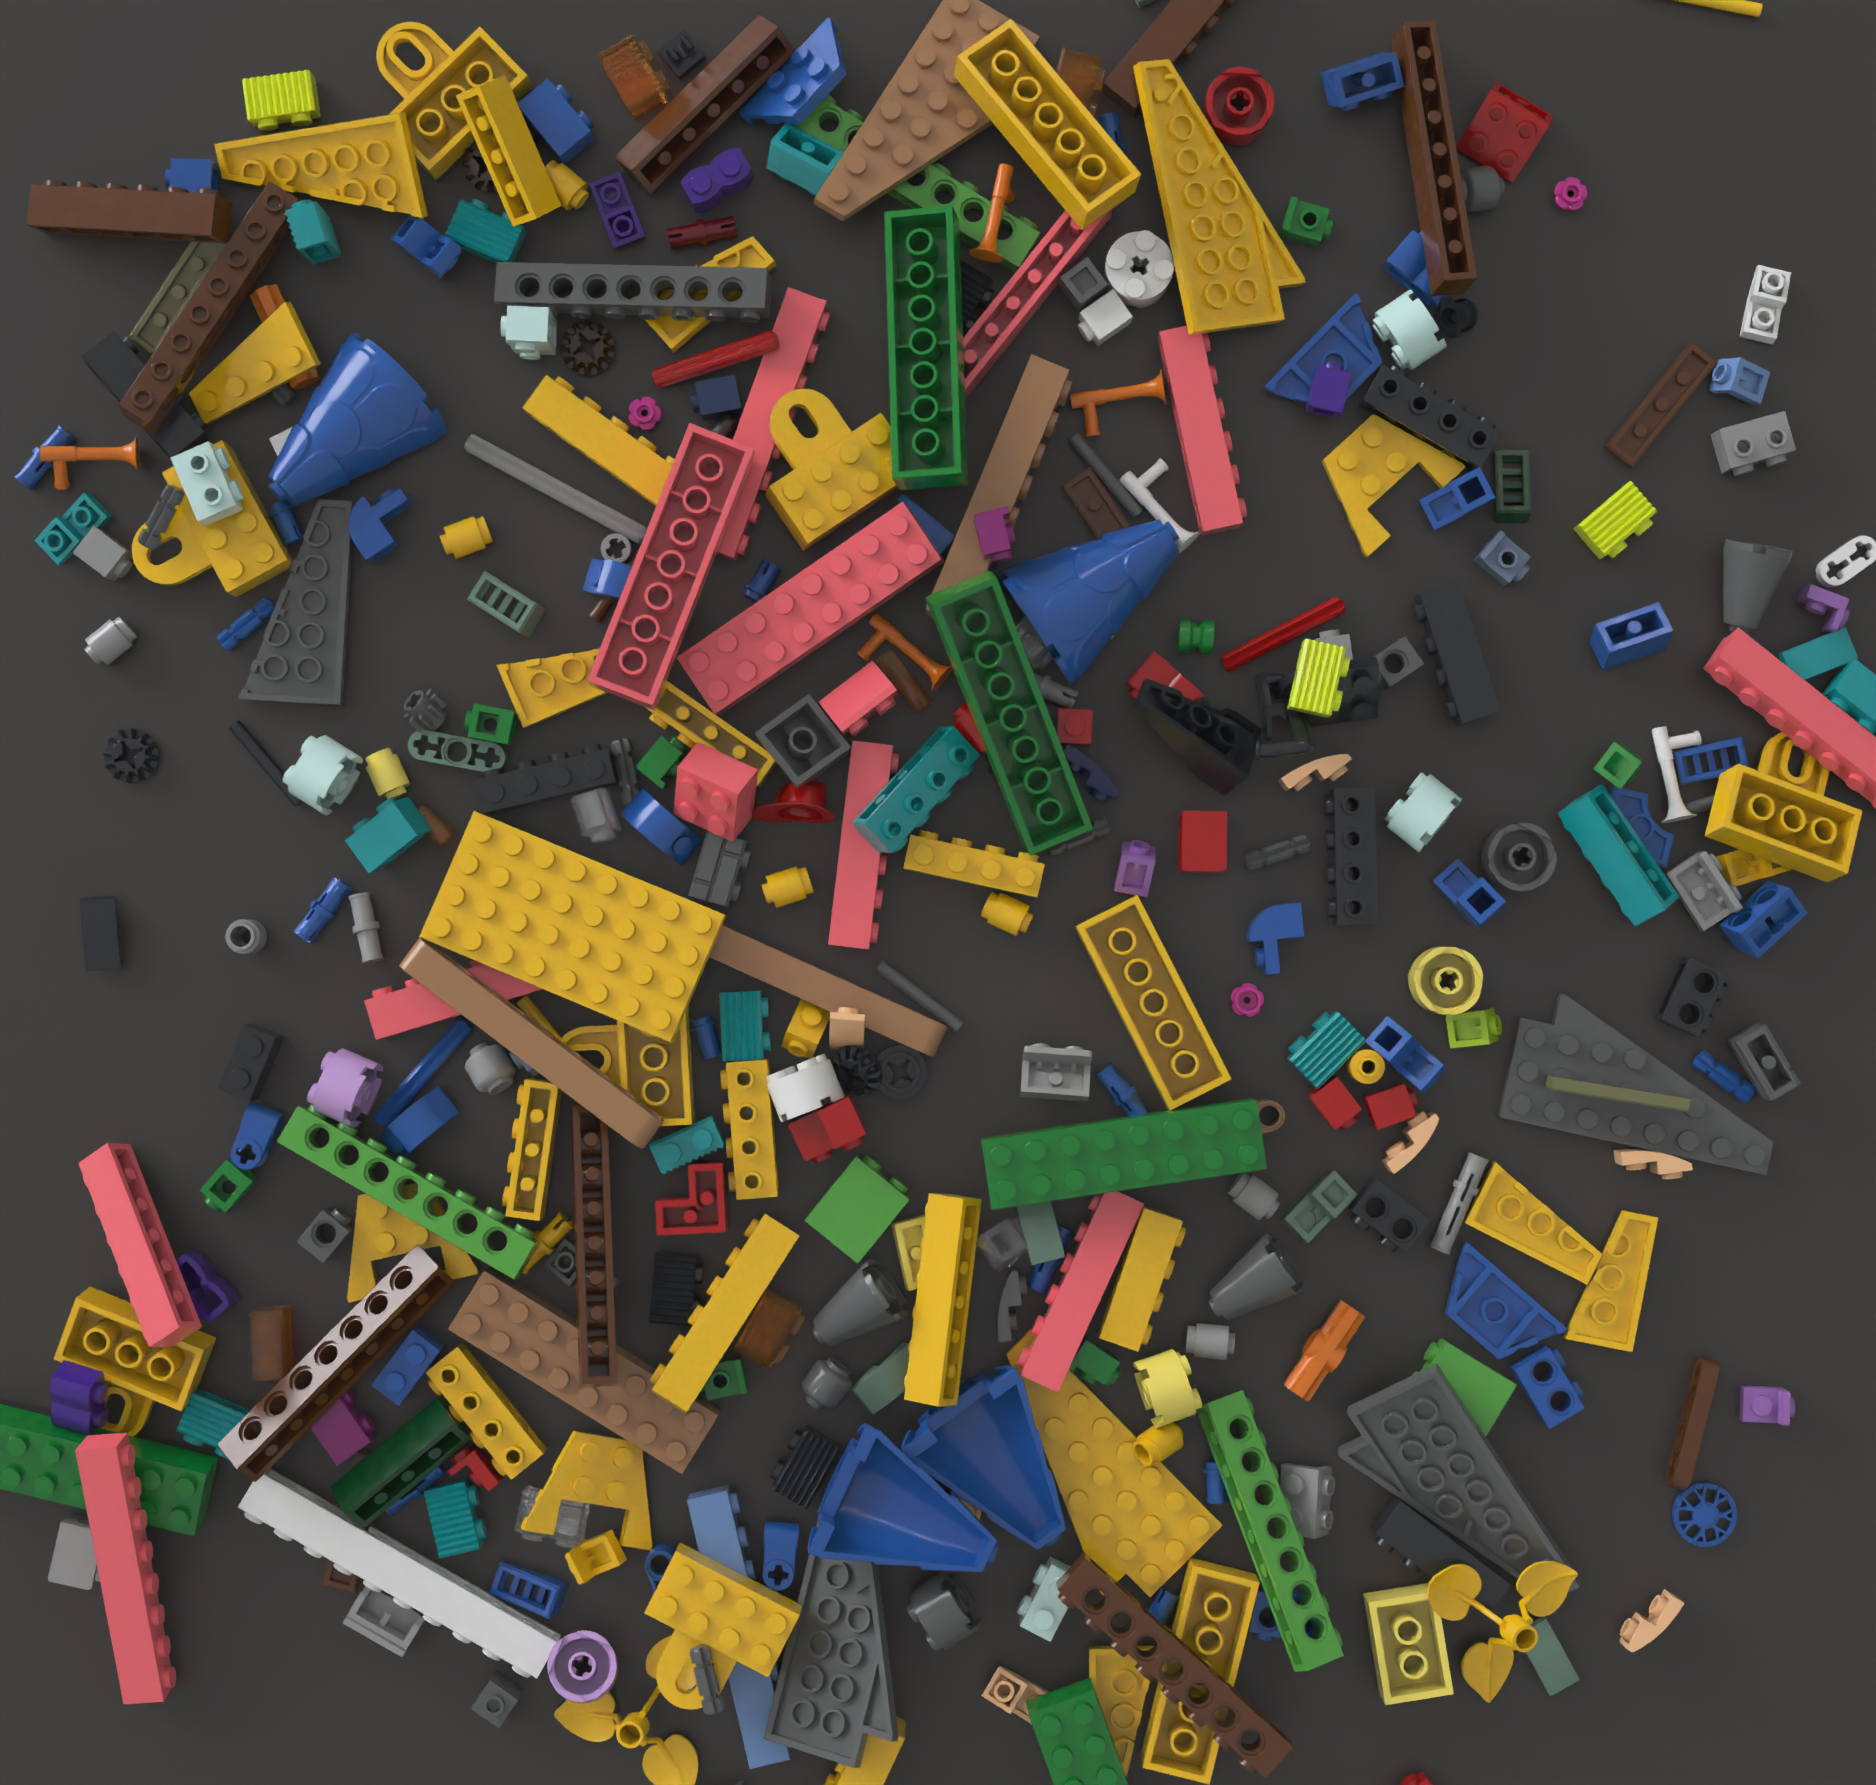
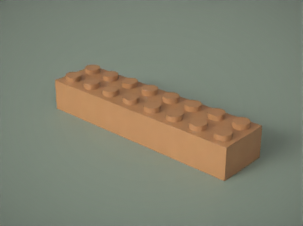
M1031 354L932 594L989 571L992 561L991 558L983 560L973 520L974 514L1008 506L1010 514L1009 518L1004 519L1005 524L1011 522L1014 528L1020 511L1015 506L1018 499L1025 501L1033 479L1029 475L1031 468L1038 470L1045 453L1046 445L1042 444L1044 436L1051 439L1059 417V413L1055 412L1057 405L1064 407L1073 383L1068 380L1069 369ZM927 604L925 609L926 617L934 620Z
M491 1266L483 1271L448 1328L451 1332L683 1474L721 1411L719 1407L699 1395L686 1414L650 1392L655 1384L649 1380L656 1371V1368L617 1344L616 1385L579 1388L577 1319Z

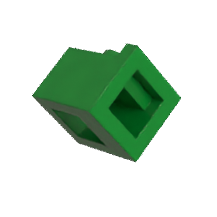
M1291 196L1279 237L1318 248L1322 238L1328 239L1331 233L1334 219L1328 218L1330 209L1300 201L1297 197ZM1303 217L1315 219V224L1312 226L1306 225Z
M474 703L473 710H468L466 713L464 730L468 731L467 737L471 739L513 747L518 715L517 712ZM490 719H495L497 722V728L494 731L486 729V723Z
M660 736L636 765V768L665 791L669 785L664 780L667 777L673 779L677 775V766L682 762L681 760L688 748L674 736L669 740Z
M1614 741L1593 769L1622 790L1626 783L1630 784L1640 772V765L1643 763L1641 760L1643 758L1623 743Z
M228 1158L199 1191L206 1196L204 1201L217 1212L223 1210L227 1213L234 1209L260 1178L249 1169L238 1168L234 1165L231 1158ZM228 1180L235 1184V1190L232 1193L225 1189V1183Z
M1084 1335L1069 1370L1073 1372L1078 1367L1080 1369L1078 1375L1089 1383L1095 1385L1099 1381L1109 1387L1114 1384L1121 1373V1369L1118 1368L1120 1364L1119 1358Z
M738 1355L721 1359L699 1394L706 1393L707 1401L747 1393L749 1384L743 1356ZM719 1374L724 1375L727 1379L726 1385L718 1386L714 1381V1377Z

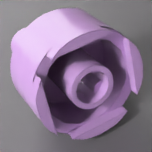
M344 1048L336 1053L329 1051L322 1060L321 1070L323 1072L318 1083H314L308 1092L307 1102L313 1104L315 1111L355 1128L361 1123L356 1120L360 1113L367 1115L378 1096L382 1079L377 1077V1071L383 1072V1066Z
M581 1630L564 1636L553 1646L548 1657L547 1669L552 1686L562 1697L574 1703L586 1704L600 1700L612 1689L618 1676V1659L614 1649L603 1636L592 1631ZM584 1658H588V1664L592 1667L590 1673L584 1672L582 1677H580L574 1665L576 1662L582 1663Z

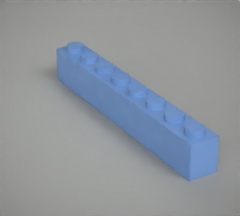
M728 1484L690 1493L687 1503L699 1552L752 1580H757L753 1559L747 1560L744 1547L749 1546L745 1526L739 1527L736 1515L741 1513L737 1492L731 1493L730 1485ZM777 1661L769 1677L739 1662H736L729 1676V1683L750 1769L787 1761L791 1757V1747L763 1739L776 1690V1681H778L780 1674Z

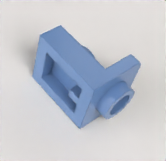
M1741 357L1719 359L1712 373L1709 391L1715 394L1728 393L1751 405L1761 404L1771 372Z

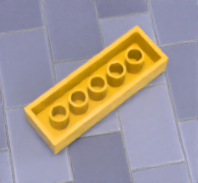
M1012 19L957 56L954 77L1082 230L1135 193L1141 173Z
M1138 895L1074 926L1167 1109L1171 1111L1231 1080Z
M1190 1558L1171 1631L1234 1687L1260 1582L1255 1573ZM1169 1660L1164 1664L1163 1671L1167 1674H1174L1179 1671L1181 1663L1177 1660ZM1158 1682L1139 1756L1142 1768L1210 1785L1219 1744L1212 1737L1215 1732L1206 1724L1202 1728L1199 1727L1187 1715L1189 1709L1181 1701L1177 1704L1170 1701L1161 1691L1163 1685ZM1200 1683L1194 1684L1189 1689V1695L1201 1697L1205 1694L1207 1687ZM1228 1707L1218 1709L1215 1713V1718L1225 1721Z

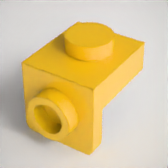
M801 999L787 1028L781 1046L794 1056L806 1057L808 1059L813 1058L829 1022L830 1011Z
M612 1529L579 1543L565 1554L569 1569L574 1574L579 1585L586 1583L595 1575L620 1566L627 1561Z

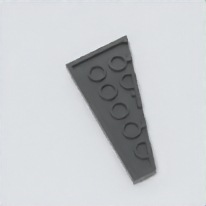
M318 499L303 535L304 540L296 559L293 560L290 575L285 587L281 590L263 635L264 640L256 659L253 660L249 670L251 671L245 687L241 690L239 700L343 706L353 541L349 532V516L355 505L353 501Z

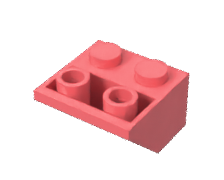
M872 660L818 703L844 737L849 733L855 737L869 726L868 718L876 712L882 716L896 705L894 698L898 696L894 685Z

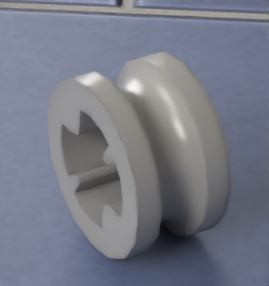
M610 534L601 543V553L604 559L625 564L632 556V545L622 534ZM617 541L619 545L623 542L626 546L622 550L623 556L617 559L614 554L611 557L608 555V551L612 549L611 543Z

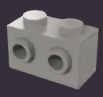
M1785 411L1721 428L1711 434L1721 474L1733 471L1734 476L1743 475L1754 471L1753 465L1765 462L1767 467L1775 466L1786 462V456L1796 451Z

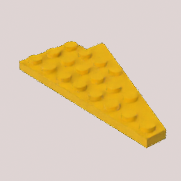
M1164 59L1138 62L1133 66L1188 334L1194 335L1280 323L1285 320L1279 289L1301 286L1306 283L1305 277L1171 61Z
M1031 1329L1006 1352L1010 1365L1017 1372H1019L1020 1367L1016 1366V1362L1023 1347L1030 1348L1035 1337L1030 1334ZM1068 1370L1058 1393L1019 1375L1024 1381L1034 1423L1039 1430L1044 1452L1083 1551L1117 1582L1127 1574L1151 1597L1223 1526L1222 1523L1162 1462L1158 1465L1144 1466L1137 1460L1132 1449L1137 1436L1074 1372Z

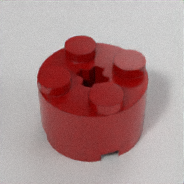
M1248 67L1229 68L1216 77L1207 90L1202 113L1220 142L1224 144L1240 146L1251 143L1261 136L1268 125L1274 109V93L1270 84L1254 69ZM1234 102L1240 103V108L1243 110L1237 111L1235 106H1233Z

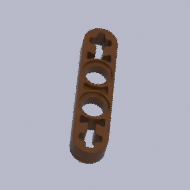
M1699 1357L1695 1363L1667 1469L1666 1485L1668 1487L1686 1491L1690 1485L1718 1380V1361Z

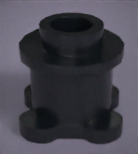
M1447 297L1441 300V307L1438 313L1432 317L1438 328L1444 330L1447 336L1452 339L1459 337L1461 332H1468L1475 327L1478 321V310L1476 305L1467 298H1459L1454 301L1453 298Z

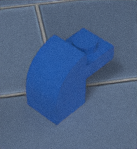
M411 214L408 215L390 239L415 261L439 278H442L456 264L462 249L452 239L441 235L425 220L411 216Z
M1478 467L1419 501L1433 529L1436 531L1489 504L1496 497L1481 467Z
M400 488L396 491L390 489L382 493L376 499L378 503L374 506L369 499L363 496L351 510L349 516L350 536L364 559L371 564H374L400 546L385 524L413 505L407 494Z
M592 558L582 591L619 601L632 566L608 559L604 561Z
M643 788L621 812V815L632 826L680 866L703 841Z
M1458 858L1433 880V884L1456 907V911L1477 929H1481L1506 906V901L1483 877L1478 879Z
M1301 903L1269 906L1258 912L1251 920L1246 933V942L1260 941V948H1255V960L1257 968H1262L1263 974L1280 973L1277 939L1304 937Z
M1389 1016L1365 1040L1373 1051L1381 1055L1386 1064L1423 1094L1447 1070L1443 1063L1419 1045L1411 1034Z
M437 1086L392 1121L380 1137L396 1157L402 1155L407 1158L427 1139L447 1125L459 1111Z

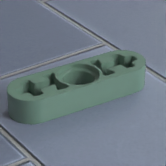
M422 730L421 733L416 731L408 740L410 754L414 758L425 762L484 772L496 768H502L503 770L508 761L505 749L493 742ZM424 736H428L429 743L441 746L440 739H446L441 748L442 759H437L440 752L426 750L425 755H421V749L416 747L417 741L421 742L424 740ZM456 742H462L467 748L466 757L459 762H455L449 757V748ZM474 745H479L476 752L489 754L491 749H495V755L500 756L499 763L494 762L492 768H488L487 761L475 758L476 765H470L474 758Z

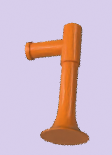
M999 164L983 239L978 247L969 250V254L976 259L993 263L1002 262L1004 259L997 251L996 242L1004 204L1012 203L1015 199V193L1010 185L1014 169L1011 165Z
M1161 369L1156 378L1142 384L1070 394L1072 409L1083 407L1086 437L1101 435L1096 405L1149 396L1163 400L1166 405Z
M136 436L135 440L130 444L121 447L40 446L41 462H53L54 486L58 490H66L70 487L66 462L77 460H117L132 464L139 472L138 437Z
M878 612L868 623L876 630L875 633L856 652L868 662L869 658L885 639L888 640L927 673L932 682L931 692L935 691L953 671L952 665L943 666L930 659Z

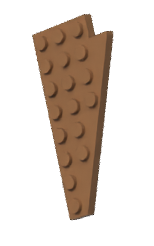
M943 0L814 198V205L839 220L845 221L991 126L993 122L954 77L955 65L959 54L1003 25L1010 18L980 0ZM1014 21L1036 47L1040 36Z

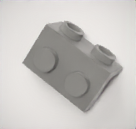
M1706 851L1693 854L1664 873L1700 931H1705L1729 914L1743 909L1739 902L1742 899L1739 891L1731 882L1727 884L1720 873L1723 871L1719 860L1713 854L1708 855Z
M1043 1043L1024 1046L1020 1097L1088 1102L1092 1051L1085 1050L1079 1046H1068L1065 1049L1051 1048Z
M1292 1463L1281 1464L1280 1489L1290 1502L1292 1510L1290 1515L1294 1526L1306 1538L1316 1539L1328 1535L1333 1524L1330 1502L1335 1490L1332 1466L1312 1467Z

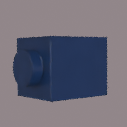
M735 374L695 382L696 392L690 393L694 413H701L703 421L717 419L718 416L723 414L740 415L743 413Z

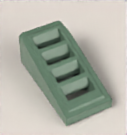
M486 571L483 572L467 598L468 601L526 637L531 636L546 611L544 607ZM492 584H494L497 587L493 591L487 603L483 602L482 600L486 596ZM506 592V597L499 606L498 610H496L495 606L497 605L503 593ZM516 599H518L519 602L510 617H507V613Z

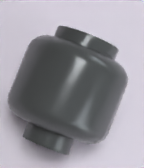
M1491 166L1471 167L1460 171L1466 212L1494 209L1505 191L1504 181L1499 177L1497 171Z
M829 1357L828 1360H817L802 1382V1388L807 1394L805 1397L806 1402L817 1410H822L823 1407L836 1409L853 1385L850 1378L851 1371L848 1367L832 1357Z

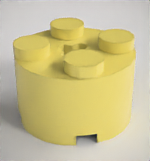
M1439 946L1424 951L1415 959L1408 972V984L1412 997L1423 1009L1435 1014L1457 1015L1463 1013L1478 1001L1481 994L1483 972L1480 964L1472 954L1457 947ZM1441 974H1451L1452 978L1448 981L1449 988L1440 986Z
M1170 1349L1133 1362V1367L1140 1371L1134 1373L1143 1404L1146 1410L1153 1408L1156 1417L1151 1418L1155 1428L1195 1415L1196 1409L1202 1408L1200 1395L1196 1388H1191L1187 1376L1192 1375L1185 1355L1181 1356L1179 1352Z

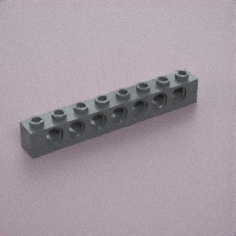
M497 262L494 303L505 315H507V306L549 307L554 317H558V314H571V316L580 319L591 318L592 314H599L616 320L624 319L625 315H638L640 319L657 320L659 316H672L673 319L678 321H690L693 317H706L707 320L713 322L726 321V318H740L743 322L756 323L760 321V318L770 319L772 278L767 268ZM539 286V291L536 295L526 297V292L530 287ZM573 287V291L568 297H559V293L563 288ZM600 287L607 288L604 296L597 299L592 298L596 289ZM633 288L641 289L640 294L636 298L626 299V294L629 290ZM674 289V294L671 298L667 300L659 299L662 291ZM702 289L708 290V295L705 299L701 301L693 300V296L697 291ZM734 290L742 291V295L737 301L730 302L726 300L730 292Z

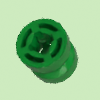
M1179 619L1177 652L1188 653L1190 650L1198 648L1201 654H1212L1214 620H1203L1197 626V623H1193L1190 619Z

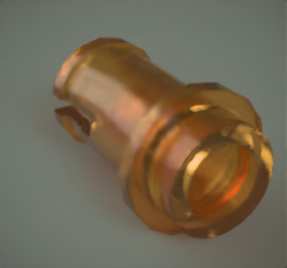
M427 804L421 806L418 811L427 819L426 822L432 829L427 833L431 838V844H437L440 848L444 847L455 835L452 831V825L450 823L445 824Z

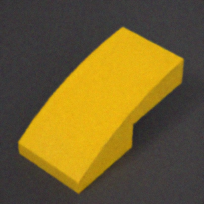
M1740 849L1716 856L1723 868V871H1721L1723 878L1727 884L1731 882L1735 887L1793 870Z

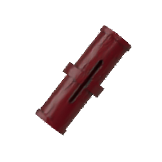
M731 215L730 217L705 222L702 218L697 219L695 224L667 228L671 250L701 243L702 247L707 246L709 241L738 237L734 216Z

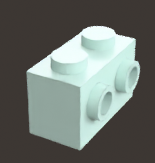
M507 306V316L501 317V336L506 337V343L510 345L515 354H520L519 357L522 359L538 360L540 355H556L557 320L549 307Z
M208 441L171 457V461L199 523L208 526L244 510L240 500L244 499V494L237 480L231 481L227 468L231 467L223 448L218 449Z
M1051 1556L1046 1565L1040 1564L1032 1580L1035 1586L1030 1596L1024 1595L1016 1612L1019 1614L1021 1627L1050 1642L1068 1609L1057 1597L1060 1592L1057 1590L1056 1582L1070 1568V1566Z

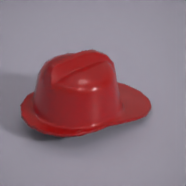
M790 781L778 790L773 804L763 805L752 811V816L755 819L771 823L807 822L820 824L829 823L835 817L832 812L826 809L825 785L813 781L798 788Z

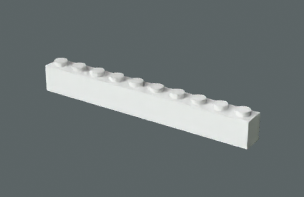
M271 1468L256 1482H252L238 1508L245 1511L244 1516L250 1521L257 1524H262L263 1522L275 1528L273 1532L278 1537L286 1541L296 1540L304 1545L303 1549L308 1554L316 1558L324 1556L334 1562L333 1567L339 1572L346 1575H351L352 1573L364 1579L363 1584L375 1592L385 1591L394 1597L393 1601L397 1605L408 1610L413 1607L423 1613L422 1617L430 1624L438 1627L442 1624L453 1630L452 1634L455 1638L467 1644H470L471 1641L483 1648L482 1652L486 1656L494 1660L500 1661L502 1658L513 1665L512 1669L523 1677L529 1678L533 1676L538 1678L553 1646L561 1637V1634L378 1529L369 1527L367 1532L365 1528L363 1529L340 1510L341 1508Z

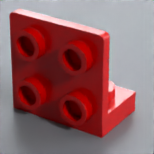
M1496 81L1456 148L1480 164L1491 166L1497 171L1498 175L1513 182L1548 129L1554 116Z

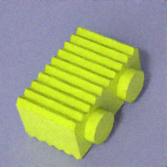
M310 70L242 79L247 119L253 127H258L261 131L276 130L279 128L278 124L292 122L293 126H307L312 124V119L321 118L316 79Z
M1629 481L1574 527L1573 530L1599 560L1606 555L1614 558L1628 546L1624 541L1634 532L1638 537L1653 524L1650 518L1657 510L1648 502L1647 498L1643 496V493L1639 491L1634 483Z
M1304 639L1302 641L1287 709L1325 718L1330 717L1332 711L1338 712L1343 691L1337 690L1339 678L1346 677L1350 664V657L1345 656L1346 647L1311 639Z

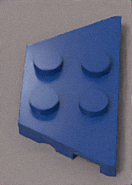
M829 17L792 53L783 66L769 77L767 83L740 110L738 114L746 123L753 124L754 119H764L767 124H779L781 122L801 124L847 75L846 65L842 60V46L836 38L838 27Z
M1355 293L1278 371L1263 389L1267 393L1306 405L1313 372L1318 365L1323 366L1324 363H1335L1343 366V371L1351 372L1346 401L1382 364L1379 351L1372 339L1373 334L1370 325L1366 322L1360 305V297Z
M1464 1241L1461 1245L1445 1309V1314L1497 1359H1502L1514 1354L1516 1350L1528 1348L1539 1343L1538 1341L1566 1331L1567 1328L1468 1242Z

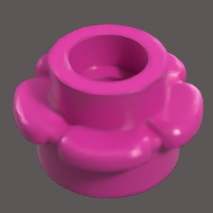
M1568 177L1565 181H1560L1555 186V202L1561 209L1578 210L1583 206V200L1587 198V188L1585 185L1580 184L1579 179ZM1568 191L1574 193L1573 197L1568 196Z
M643 397L641 400L635 399L629 406L630 414L628 419L636 428L640 427L642 430H651L661 419V408L656 405V401L651 397ZM646 410L648 414L647 416H642L641 412Z
M1245 983L1240 988L1236 987L1231 993L1232 1009L1238 1015L1255 1016L1260 1012V1007L1264 1004L1263 993L1258 991L1257 987L1251 983ZM1245 997L1250 998V1002L1247 1004L1244 1002Z

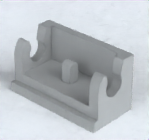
M365 1586L355 1600L343 1624L403 1657L425 1619L422 1617L423 1614L413 1608L408 1610L397 1605L393 1601V1597L385 1592H375Z

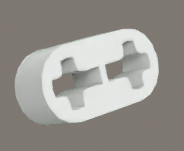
M1858 536L1843 544L1818 563L1816 567L1818 582L1826 587H1836L1851 579L1876 560V542L1871 537ZM1855 544L1858 547L1866 546L1867 551L1864 553L1866 559L1859 557L1852 561L1849 556L1857 551ZM1842 562L1845 567L1836 573L1839 579L1835 576L1829 578L1826 574L1830 570L1827 564L1832 567Z

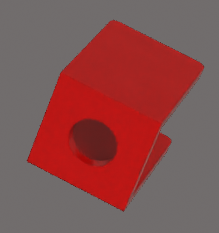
M1227 811L1179 812L1178 870L1180 872L1225 871L1227 868Z

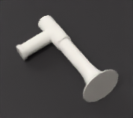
M1159 458L1139 478L1131 471L1125 473L1119 481L1156 520H1160L1163 524L1168 521L1180 538L1175 543L1179 553H1181L1199 536L1200 531L1194 533L1183 529L1153 498V495L1147 489L1152 482L1169 470L1167 464Z
M1667 726L1652 729L1658 763L1661 766L1668 798V814L1661 823H1670L1697 816V814L1687 810L1682 801L1673 763L1672 749L1694 745L1700 746L1701 735L1699 731L1669 737Z

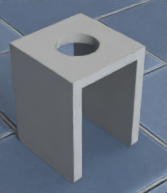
M73 1513L60 1522L48 1581L85 1590L92 1589L94 1581L100 1582L88 1516Z

